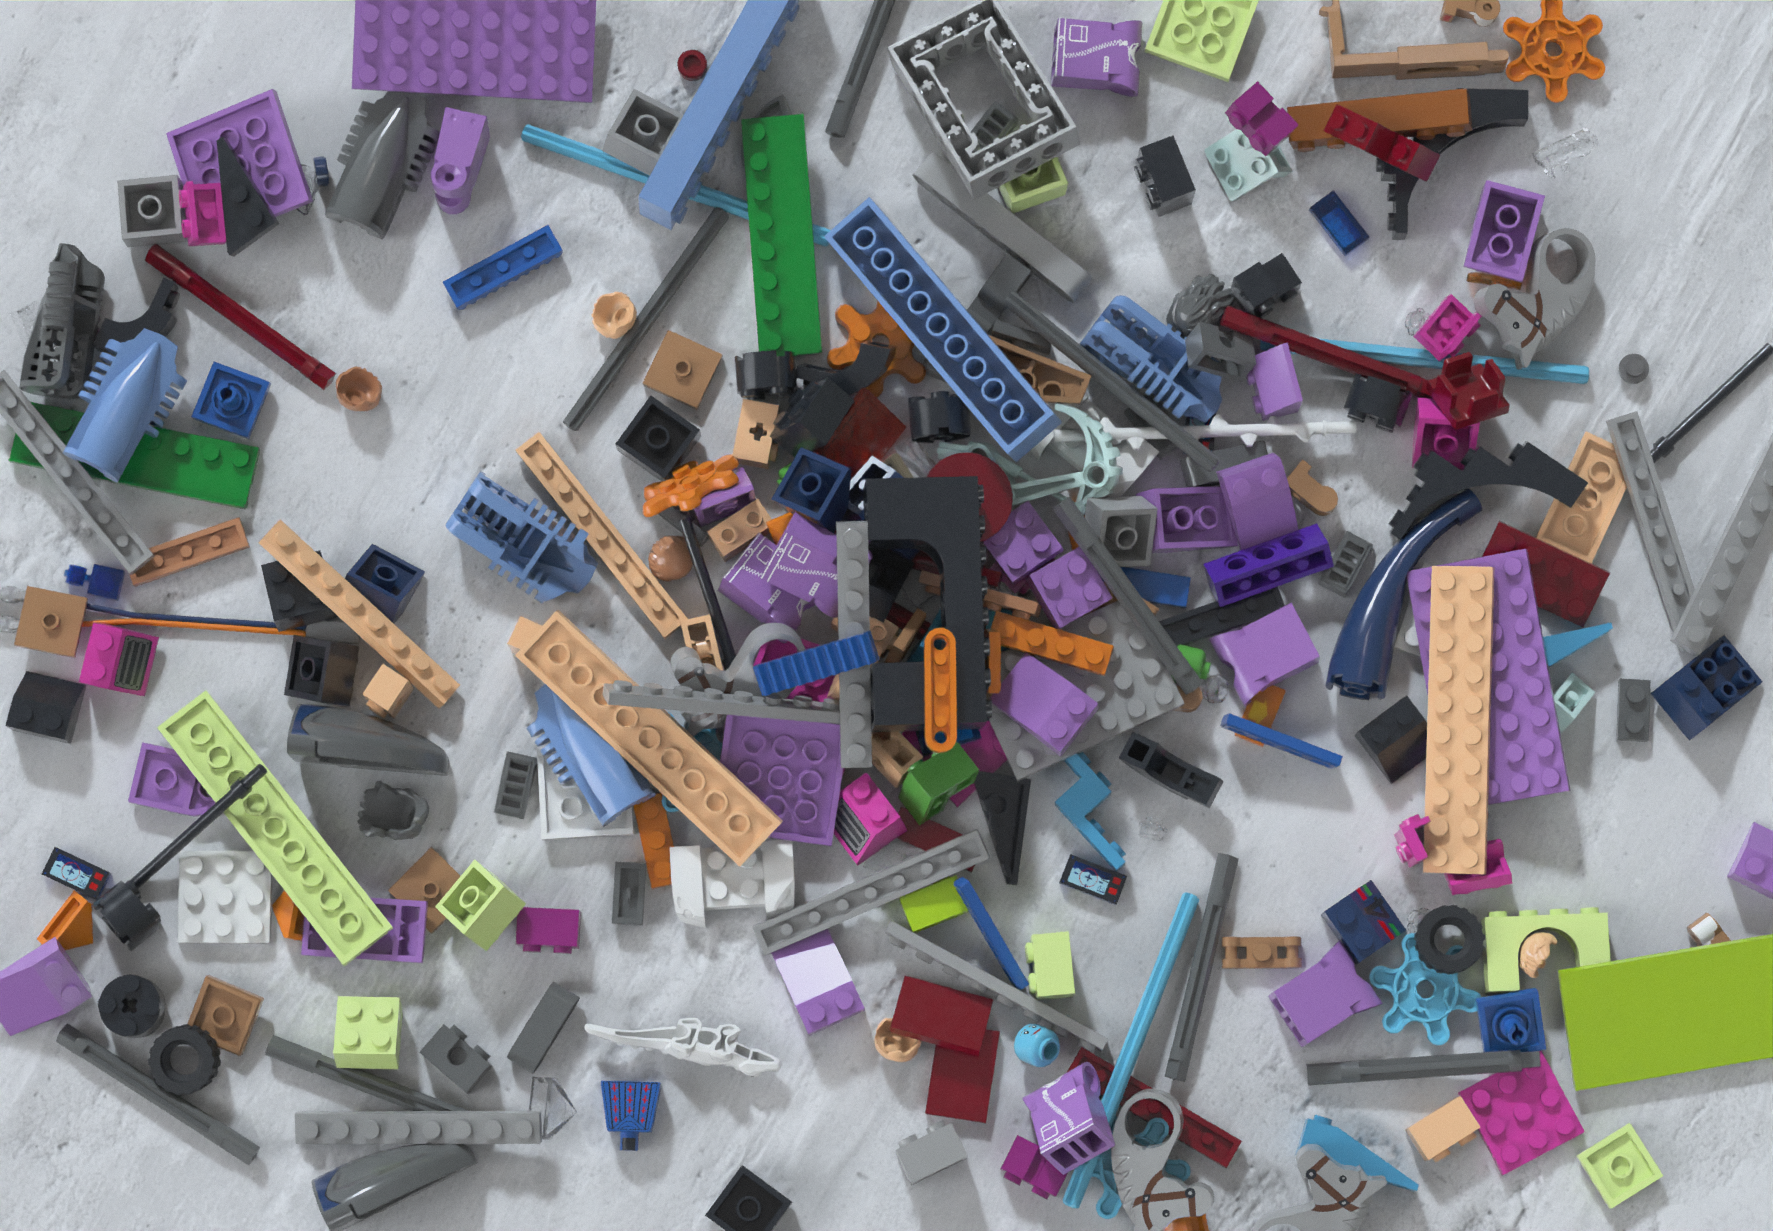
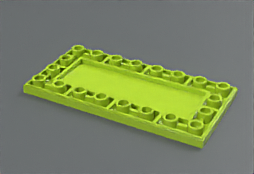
M1773 934L1558 970L1575 1091L1773 1057Z

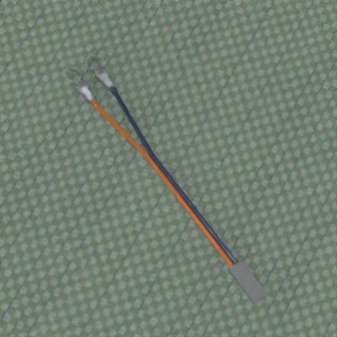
M15 586L2 587L0 598L3 602L9 604L24 602L26 589H19ZM89 603L86 608L88 610L129 618L84 621L82 626L92 627L93 623L108 625L135 624L298 635L346 644L360 643V636L344 622L322 621L278 632L275 622L136 613ZM1 616L0 632L7 634L17 632L20 619H16L13 616Z

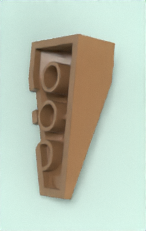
M990 336L1046 403L1081 404L1091 381V375Z

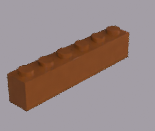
M1467 88L1287 107V113L1298 124V127L1289 136V143L1293 149H1297L1299 152H1311L1318 146H1327L1328 149L1344 148L1345 144H1348L1323 131L1336 104L1373 120L1404 137L1417 136L1419 140L1433 139L1436 134L1445 133L1449 137H1458L1465 135V131H1472L1470 95Z

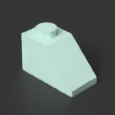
M1571 673L1553 694L1560 734L1577 717L1595 694V691L1574 673Z

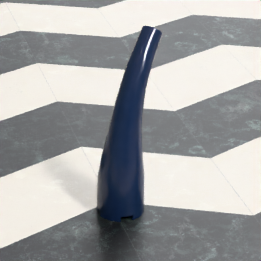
M1465 489L1420 520L1389 550L1370 575L1351 607L1337 638L1329 662L1325 683L1328 690L1333 689L1334 685L1340 688L1339 695L1359 700H1369L1370 694H1378L1377 698L1380 700L1386 697L1394 646L1407 585V573L1413 570L1423 554L1445 532L1456 524L1458 526L1463 525L1483 510L1479 499L1471 489Z

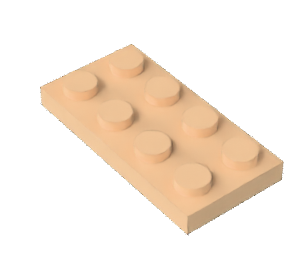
M1586 431L1568 469L1587 481L1588 484L1571 508L1559 500L1553 499L1536 538L1592 563L1627 486L1614 445Z

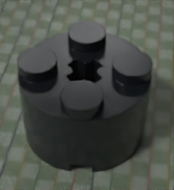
M776 350L745 353L743 358L735 356L737 394L741 395V398L763 401L765 400V395L770 394L776 395L778 399L789 398L797 390L795 352L785 351V357L777 356Z
M1356 373L1344 405V409L1348 411L1347 418L1364 423L1366 418L1377 422L1376 428L1393 433L1394 428H1401L1413 393L1408 390L1406 395L1399 393L1400 386L1368 376L1367 381L1360 380L1362 374Z
M948 391L932 392L931 398L928 399L924 396L908 398L912 442L924 444L934 443V440L952 442L970 437L969 408L957 394H952L949 397Z
M128 880L126 883L123 881L117 883L96 900L92 906L96 911L102 908L100 911L103 915L102 920L123 944L129 941L127 947L132 952L160 929L161 916L150 903L144 906L140 901L142 898L141 892L131 880Z
M123 975L108 983L102 991L98 1001L99 1014L105 1026L115 1034L126 1038L146 1037L154 1033L164 1020L165 997L160 988L152 981L137 975ZM130 1000L133 1002L138 1001V1003H136L135 1005L137 1009L136 1013L130 1011L127 1012V1010L129 1009L128 1002Z

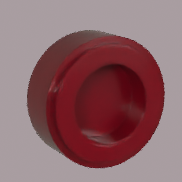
M687 50L678 58V71L684 79L697 81L706 74L707 60L700 51Z

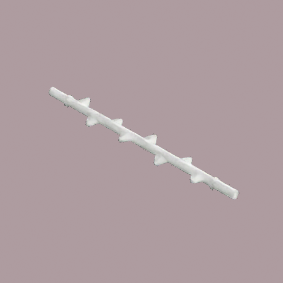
M1216 414L1210 425L1181 426L1197 440L1209 437H1239L1246 447H1252L1258 436L1297 435L1303 442H1309L1313 434L1326 436V434L1356 433V421L1326 422V420H1322V422L1282 423L1276 416H1271L1266 424L1229 425L1221 414ZM1106 417L1100 421L1104 426V432H1109L1113 440H1126L1135 451L1140 449L1145 439H1167L1154 427L1115 428ZM1082 429L1054 430V442L1084 441L1086 443Z

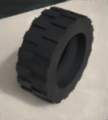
M1444 905L1430 911L1419 922L1417 932L1414 935V940H1416V945L1414 946L1415 950L1419 953V959L1421 962L1424 961L1426 967L1434 969L1440 974L1447 973V975L1465 971L1478 961L1481 952L1484 950L1483 941L1485 940V934L1482 931V924L1478 922L1474 914L1468 912V909L1464 907L1459 908L1457 907L1458 905ZM1454 925L1463 932L1465 938L1464 946L1457 954L1446 955L1437 949L1434 937L1441 926Z
M189 1024L176 1026L163 1032L153 1042L154 1045L149 1051L148 1065L151 1067V1075L156 1079L155 1082L161 1085L165 1091L174 1092L176 1095L192 1094L209 1085L212 1079L217 1076L219 1072L217 1071L218 1067L221 1065L219 1058L221 1054L220 1048L218 1049L215 1038H212L207 1030H202L196 1025L189 1026ZM178 1045H189L199 1055V1065L191 1074H180L171 1065V1053Z

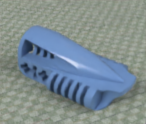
M1120 295L1113 298L1079 344L1114 373L1126 378L1131 383L1137 384L1136 387L1139 389L1145 388V393L1148 396L1151 393L1154 394L1155 398L1153 400L1157 403L1160 400L1163 401L1165 409L1171 407L1173 409L1171 413L1178 419L1184 415L1206 423L1216 414L1222 402L1219 390L1222 377L1188 367L1185 344L1187 336L1184 339L1181 338V332L1179 330L1173 332L1171 324L1164 325L1126 296ZM1213 356L1211 357L1212 360H1214V361H1216V362H1220V361H1218L1216 358H1214Z
M145 328L134 339L120 343L113 339L108 340L104 348L115 355V357L105 352H102L99 356L102 361L110 366L96 362L94 368L105 376L91 371L89 378L100 385L90 381L85 382L84 387L94 393V395L83 390L80 391L78 396L88 402L89 405L62 453L75 461L85 462L98 469L99 472L103 473V476L116 483L143 434L145 433L155 438L159 435V431L149 424L162 428L164 422L154 416V414L167 419L170 413L159 405L173 409L175 403L165 397V395L176 400L180 396L179 392L169 386L183 390L187 383V380L176 372L175 357L178 346L162 334Z
M480 471L446 522L445 526L449 532L491 559L492 562L488 567L490 570L493 571L497 564L502 566L497 573L499 576L502 577L506 570L511 572L507 578L508 582L511 583L515 576H517L520 580L516 587L521 589L525 582L529 584L525 591L528 595L531 594L534 588L537 589L538 593L534 599L540 603L554 599L565 592L578 594L590 582L598 565V562L589 554L586 544L583 543L589 533L580 528L578 533L574 535L571 533L576 526L574 523L571 522L568 528L565 529L562 527L567 520L565 517L562 516L558 523L553 521L557 515L556 511L552 510L548 517L545 516L544 513L548 508L547 505L543 504L539 511L536 510L535 506L539 502L538 499L534 498L529 505L486 477V474ZM463 508L468 511L467 514L462 512Z
M546 684L535 692L539 709L535 722L527 727V731L531 737L545 732L535 740V744L539 747L549 741L551 742L542 748L540 752L543 756H546L556 751L546 760L548 765H553L562 760L552 769L553 773L557 775L568 769L567 772L558 778L560 784H564L574 779L603 827L615 821L616 817L635 804L644 803L656 795L647 779Z

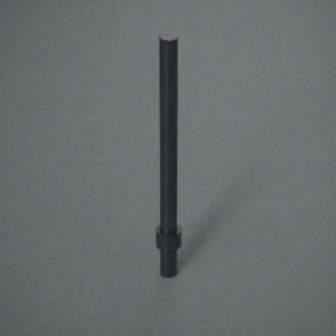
M1766 343L1666 437H1660L1653 444L1654 448L1650 452L1654 464L1661 457L1666 458L1674 450V445L1773 354V347L1769 343Z
M687 517L678 521L724 656L722 663L724 669L727 670L736 657V653L691 519Z
M258 764L244 778L239 777L230 785L231 789L130 879L139 889L235 801L246 797L252 791V786L267 774L266 768Z

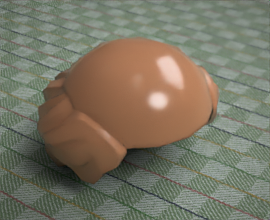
M352 367L342 372L335 382L336 397L345 408L351 411H370L379 404L382 392L381 382L377 376H373L372 372H368L366 368Z
M664 536L659 541H656L650 550L648 558L649 568L652 574L662 581L679 580L687 576L692 569L693 563L683 536Z

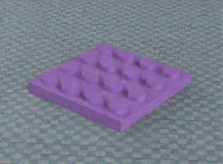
M270 89L166 133L183 186L187 181H193V184L220 183L216 141L221 137H225L275 217L313 202L277 91L274 89Z
M726 715L720 762L783 820L768 838L832 846L843 768H841L840 724Z

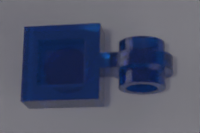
M94 564L91 575L86 574L87 568L77 565H69L68 570H65V583L83 587L84 582H88V595L115 601L119 600L125 576L124 570Z

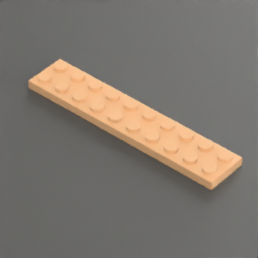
M1432 566L1425 817L1429 816L1431 822L1424 826V849L1428 857L1423 860V872L1486 875L1494 567Z
M559 610L555 611L515 655L739 867L782 823L783 820L666 710L608 705L602 695L604 683L613 684L616 680L630 682L632 686L639 685Z

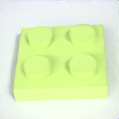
M1630 1123L1577 1155L1578 1160L1609 1209H1612L1663 1177L1660 1169Z

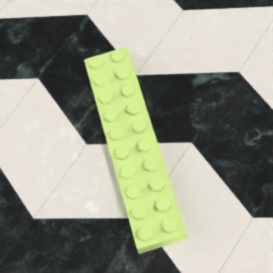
M204 691L157 727L215 803L231 789L230 785L239 777L244 778L258 764L266 768L267 774L252 786V791L243 799L239 798L223 813L344 967L393 929L392 925L207 691Z

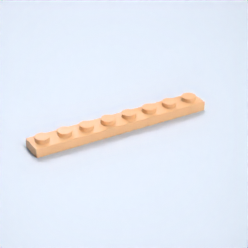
M538 432L515 450L570 521L576 525L577 530L579 531L581 528L589 533L585 540L662 637L666 639L681 627L680 621L687 620L688 618L542 434Z
M279 520L258 542L400 674L408 679L437 708H441L460 686L457 681L282 520Z

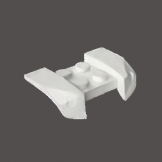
M1085 393L1080 405L1064 404L1087 413L1093 420L1100 422L1102 418L1106 417L1115 428H1123L1090 402L1087 393ZM1047 403L1062 421L1054 430L1082 429L1071 416L1055 410V404L1061 403ZM1053 430L1031 449L1036 459L1039 460L1046 449L1050 447L1080 472L1083 471L1087 453V443H1084V441L1054 442ZM1126 440L1111 441L1112 446L1118 447L1121 456L1117 457L1116 460L1117 465L1123 468V474L1119 475L1118 483L1112 489L1114 493L1105 497H1121L1158 455L1159 451L1146 440H1144L1137 451L1133 450ZM1096 466L1093 469L1092 476L1096 482L1101 483L1104 480L1105 473L1101 467Z
M764 841L740 867L719 847L700 848V845L669 847L673 899L676 914L681 922L706 928V910L766 907V920L793 909L795 881L792 841Z

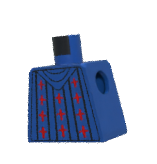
M601 1081L607 1131L620 1132L621 1151H638L639 1133H652L661 1083Z

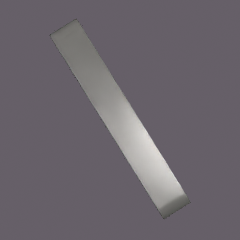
M931 152L912 175L922 187L1002 250L1031 269L1035 276L1066 300L1073 303L1092 281V277L1087 271L988 193L973 200L955 168L938 154Z

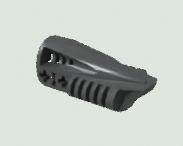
M388 91L383 98L376 100L375 104L366 101L361 102L358 112L362 115H356L354 118V122L358 125L353 124L350 128V132L355 135L348 134L345 139L351 145L343 144L341 149L347 155L339 154L337 158L338 162L345 165V169L325 212L326 218L339 223L347 221L366 230L372 236L382 240L385 238L405 190L417 192L419 186L412 181L421 182L423 178L418 172L425 173L427 166L422 162L429 163L431 156L426 152L433 153L436 148L430 142L438 143L440 131L433 128L425 116L427 99L417 93Z
M59 243L56 257L49 264L48 273H50V277L47 279L48 288H46V292L40 302L23 357L19 389L39 396L79 399L78 395L81 390L88 392L84 387L85 382L91 380L89 375L92 371L95 349L93 343L99 330V312H101L102 307L100 302L103 299L102 291L104 290L105 276L102 270L89 262L75 245ZM79 350L82 351V356H78L77 359L73 358L74 353H78ZM73 367L79 370L81 369V371L79 372L75 370V372L71 371V368ZM57 371V376H54L50 373ZM78 380V386H73V389L70 388V383Z

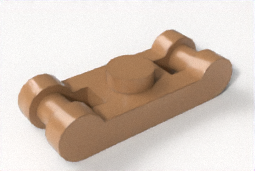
M1222 937V947H1225V959H1222V969L1302 968V958H1299L1298 947L1302 946L1301 937ZM1237 947H1246V959L1237 958ZM1277 947H1286V958L1277 959Z

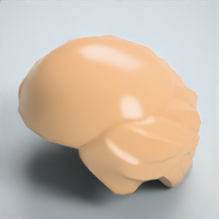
M622 292L600 296L597 299V303L594 304L593 313L591 314L594 328L606 338L612 339L625 335L633 327L637 317L635 305Z
M1544 932L1532 934L1520 947L1519 966L1531 978L1539 976L1537 970L1538 968L1542 969L1545 967V960L1550 955V945L1557 944V940L1552 934Z
M893 1018L883 1019L876 1029L874 1038L876 1050L884 1058L895 1062L910 1061L917 1054L921 1041L890 1033L889 1030Z

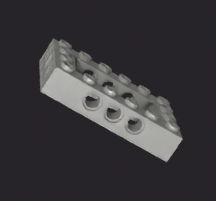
M977 0L887 47L894 70L973 200L1080 145L1077 126L998 0ZM985 47L1031 121V124L1027 126L1023 124L1019 130L1002 139L996 138L993 140L994 143L980 149L977 136L974 132L971 133L965 124L963 113L955 108L947 87H942L937 78L936 71Z

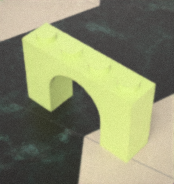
M1597 907L1581 908L1580 914H1568V909L1549 910L1550 915H1538L1537 910L1519 911V916L1507 917V911L1488 912V917L1481 920L1482 931L1485 934V940L1483 941L1485 994L1509 993L1520 990L1518 951L1525 937L1534 931L1550 930L1562 935L1573 949L1575 967L1610 962L1608 912L1599 913V908Z

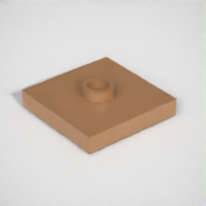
M668 330L642 384L698 410L723 354Z
M27 586L14 646L75 658L88 598Z
M917 608L901 634L892 637L886 648L889 654L884 663L902 662L924 623L927 613Z
M430 847L388 891L396 899L428 901L426 929L433 934L447 920L435 906L460 878V875Z
M207 975L187 1024L189 1026L196 1025L202 1030H207L210 1033L209 1035L215 1038L217 1047L241 1056L249 1040L264 998L216 977Z

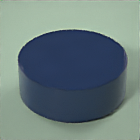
M313 157L317 187L328 186L329 175L326 157Z

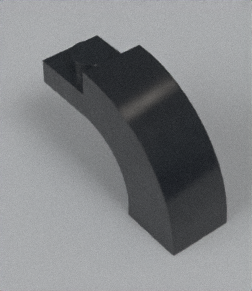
M163 277L149 309L138 319L130 322H116L105 318L93 343L96 350L113 355L104 348L109 339L120 343L134 339L144 328L166 337L177 322L175 316L168 312L169 309L173 310L176 307L180 297V293H178L179 288L175 282Z
M867 340L861 343L856 360L847 369L836 370L803 363L796 367V377L803 379V384L807 386L813 381L817 383L829 377L844 392L851 395L869 387L883 376L893 361L897 346Z
M1132 732L1119 756L1123 763L1150 781L1186 800L1190 799L1207 808L1211 807L1224 782L1221 778L1176 757L1165 750L1159 743L1135 732Z

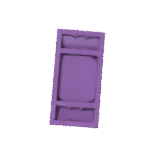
M370 898L392 925L393 929L355 959L423 963L428 901ZM304 916L301 955L337 958Z

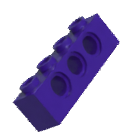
M1317 523L1203 564L1209 588L1220 607L1334 567L1329 543Z

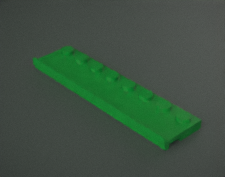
M804 113L741 119L759 351L776 350L777 356L784 357L785 351L795 352V356L821 354L823 352Z
M31 402L62 442L67 445L84 412ZM151 426L159 431V435L155 438L145 433L143 434L117 483L103 476V473L99 472L98 469L78 460L91 478L95 480L246 510L260 448ZM15 433L8 461L10 463L45 469Z

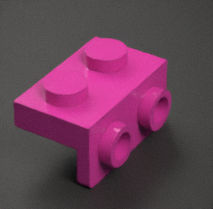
M187 181L183 186V190H179L180 208H185L186 220H182L183 238H188V246L224 245L226 243L221 183L193 184V181Z
M1449 294L1413 337L1438 361L1447 355L1454 357L1464 347L1465 344L1462 340L1465 336L1469 338L1481 326L1478 320L1482 316L1477 311L1472 314L1452 294Z
M1419 814L1402 821L1399 824L1400 829L1394 834L1399 844L1395 847L1401 862H1407L1409 867L1421 863L1428 857L1416 831L1424 828L1425 825L1431 822L1429 816L1421 819Z
M1501 839L1487 841L1486 875L1444 873L1452 895L1469 894L1472 891L1499 888L1503 885L1513 884L1512 873L1504 857V847Z

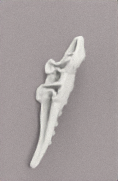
M698 1018L680 1019L677 1027L645 1030H618L585 1024V1031L604 1040L616 1042L619 1046L624 1044L630 1045L632 1049L643 1047L649 1052L659 1050L664 1055L670 1054L679 1060L684 1059L704 1066H731L752 1078L760 1076L765 1071L778 1072L782 1065L778 1058L759 1049H750L738 1043L740 1029L732 1024L719 1025L717 1029L702 1027V1023Z

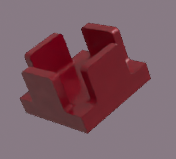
M1470 352L1445 359L1441 375L1427 381V391L1455 430L1509 412L1510 404L1503 396L1506 378L1493 359L1486 360L1484 367L1481 363L1472 366V354Z

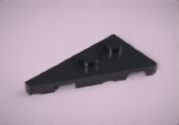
M221 137L216 142L228 254L235 257L280 223L228 139Z
M979 771L974 785L1006 884L1017 885L1031 779L1024 778L1017 782L1015 776Z

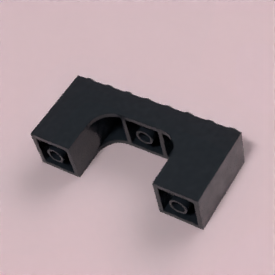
M978 476L866 479L863 487L864 521L868 522V549H917L926 553L938 568L941 628L952 632L956 640L957 730L982 729L987 721H989V718H992V700L986 699V691H988V687H991L990 668H985V660L990 655L989 637L984 638V630L989 623L988 607H983L982 599H985V595H987V576H981V569L986 564V546H980V538L985 533V516L979 515L981 503H984L983 484L978 485ZM942 641L940 650H943L945 648L944 641ZM924 661L873 663L870 668L871 732L925 731Z

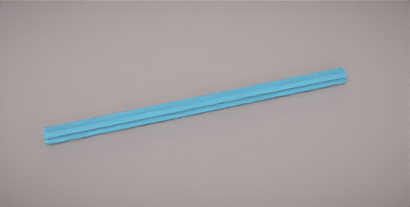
M529 124L525 125L522 131L521 138L524 142L645 184L649 178V175L595 147ZM701 185L694 199L692 197L689 198L713 208L719 207L728 213L749 220L748 203L744 199ZM813 224L814 243L828 246L829 242L824 236L831 230Z
M1320 339L1386 364L1442 369L1444 360L1451 358L1450 355H1447L1438 361L1425 349ZM1260 340V349L1262 351L1276 347V345ZM1472 354V366L1481 363L1484 367L1486 360L1493 359L1504 376L1586 384L1589 379V368L1587 366L1531 361L1528 367L1518 370L1515 365V359Z
M1184 892L1181 896L1101 1100L1110 1128L1197 908L1199 899L1193 894ZM1100 1154L1074 1169L1063 1197L1065 1205L1076 1209L1080 1207Z

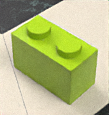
M957 875L945 877L934 882L933 885L920 888L899 898L911 932L918 933L969 912L953 885L954 881L958 879Z

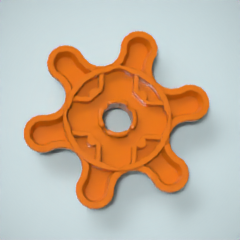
M1541 0V17L1538 21L1527 23L1518 17H1510L1504 22L1503 32L1507 37L1518 41L1522 49L1519 58L1507 65L1505 74L1513 82H1521L1530 75L1540 76L1545 82V94L1548 100L1559 103L1567 97V80L1571 75L1582 74L1591 80H1597L1604 75L1605 64L1603 61L1591 56L1587 51L1588 40L1601 32L1603 23L1594 14L1586 15L1579 21H1569L1563 15L1562 0ZM1551 42L1557 43L1561 47V54L1550 57L1546 51V45Z
M878 300L876 309L870 314L859 313L850 304L840 305L836 309L835 319L838 324L847 330L848 340L843 346L829 351L827 363L832 369L842 370L845 367L851 366L859 354L861 343L867 340L872 341L877 335L885 336L889 340V345L897 346L893 361L883 376L869 387L861 390L867 398L875 399L879 397L883 392L884 380L891 374H900L912 384H917L924 380L926 376L925 367L912 354L915 344Z
M729 454L714 462L706 461L699 464L697 461H689L672 471L673 477L670 479L649 484L644 488L646 502L643 504V515L645 517H652L672 506H679L683 512L698 507L702 503L701 498L715 490L729 488L739 481L738 476L732 471L738 467V460L732 454Z

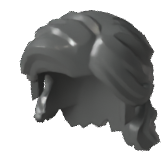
M1209 274L1205 278L1197 275L1188 288L1175 295L1167 314V324L1169 323L1173 326L1171 329L1173 332L1179 330L1184 338L1192 332L1199 322L1221 326V320L1226 307L1237 308V303H1234L1235 298L1231 296L1232 290L1230 288L1223 290L1225 283L1223 281L1219 282V277H1215L1213 274Z
M377 781L374 788L364 791V801L360 802V806L364 810L358 812L360 819L357 822L360 824V831L364 832L366 837L379 836L403 840L413 839L420 834L429 814V805L425 798L410 788H392L382 781Z

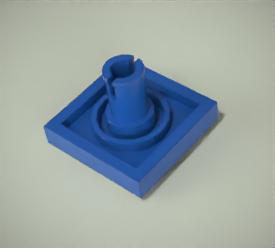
M213 361L191 417L194 420L250 439L271 383Z
M1536 988L1475 999L1483 1052L1507 1050L1534 1052L1546 1050L1539 993Z

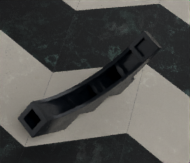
M1467 88L1470 95L1472 131H1465V135L1458 137H1449L1447 133L1436 134L1435 138L1429 140H1419L1416 136L1412 137V141L1440 155L1455 143L1473 134L1501 127H1524L1528 121V90ZM1376 157V172H1381V181L1393 182V184L1388 183L1387 200L1393 202V213H1388L1387 230L1392 231V240H1405L1408 234V202L1419 178Z
M1525 441L1523 445L1516 444L1508 456L1512 460L1509 466L1481 446H1477L1475 450L1471 447L1460 462L1464 465L1462 470L1430 450L1428 455L1422 452L1413 468L1417 470L1414 476L1422 480L1423 483L1421 486L1415 484L1406 497L1409 504L1403 512L1398 509L1388 523L1392 526L1389 532L1401 540L1419 513L1440 499L1464 489L1491 484L1523 486L1550 495L1571 508L1588 482L1528 441Z

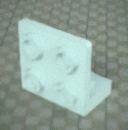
M1238 129L1204 150L1230 201L1239 199L1270 178L1285 177L1293 172L1280 146L1276 147L1265 157L1251 146L1249 139Z

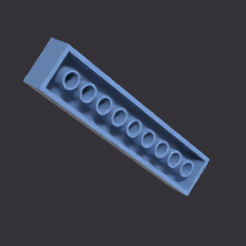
M748 0L638 196L640 215L670 230L673 229L675 223L681 224L688 210L685 207L690 197L694 199L701 188V176L704 171L709 173L715 163L716 157L713 155L718 146L723 148L729 138L730 131H728L731 122H737L744 110L742 103L746 95L748 97L753 95L758 85L756 78L760 70L765 72L772 59L770 55L774 45L779 47L786 34V31L783 30L788 20L793 22L800 9V6L797 5L799 0Z
M870 197L824 236L1015 462L1019 461L1062 423L1059 417Z

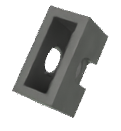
M1199 322L1185 339L1189 368L1242 382L1256 365L1253 338L1236 331L1223 333L1218 330V326ZM1209 356L1220 358L1221 362H1216Z
M443 1024L419 1053L464 1092L469 1094L491 1069L492 1065L487 1061L491 1056L480 1046L476 1045L474 1048H471L464 1042L468 1036L457 1026L453 1025L451 1028H448ZM456 1048L464 1049L467 1055L466 1060L460 1065H453L450 1060L451 1053Z

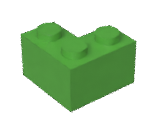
M956 742L948 752H934L931 758L925 762L918 760L912 764L907 770L909 773L906 779L902 782L903 786L898 798L920 826L944 811L950 797L973 784L979 769L960 744Z

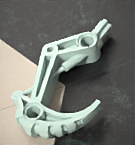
M1055 404V410L1071 416L1080 425L1086 438L1087 453L1084 468L1081 472L1036 480L1024 473L1022 467L1001 456L990 443L970 441L968 445L940 441L937 448V459L941 460L953 454L976 453L978 449H983L987 457L997 463L1007 475L1013 493L1012 506L1049 495L1063 501L1067 497L1060 494V492L1078 487L1079 492L1074 504L1083 516L1086 511L1087 498H1100L1114 493L1112 489L1117 485L1119 475L1123 474V468L1117 465L1116 460L1121 454L1118 447L1112 446L1111 441L1113 437L1109 432L1105 433L1103 430L1104 426L1097 420L1089 417L1087 413L1064 404ZM1096 466L1101 467L1105 473L1104 480L1101 483L1096 482L1092 476L1093 469ZM1014 477L1017 479L1021 477L1028 482L1017 483Z

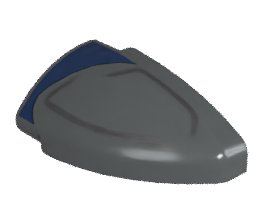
M298 704L293 713L287 737V754L295 762L337 765L344 768L448 776L449 759L446 752L424 736L403 726L373 715L330 706Z
M413 1144L380 1151L353 1160L313 1179L311 1183L319 1210L330 1231H343L454 1176L478 1162L472 1150L465 1144Z

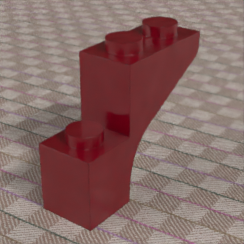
M1336 104L1323 130L1425 182L1428 181L1440 157L1438 153L1338 104Z

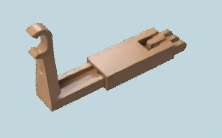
M1332 0L1331 6H1322L1319 10V15L1327 17L1332 78L1395 75L1396 80L1479 76L1488 73L1504 72L1509 58L1507 50H1488L1487 42L1399 46L1397 52L1343 55L1345 47L1339 0Z

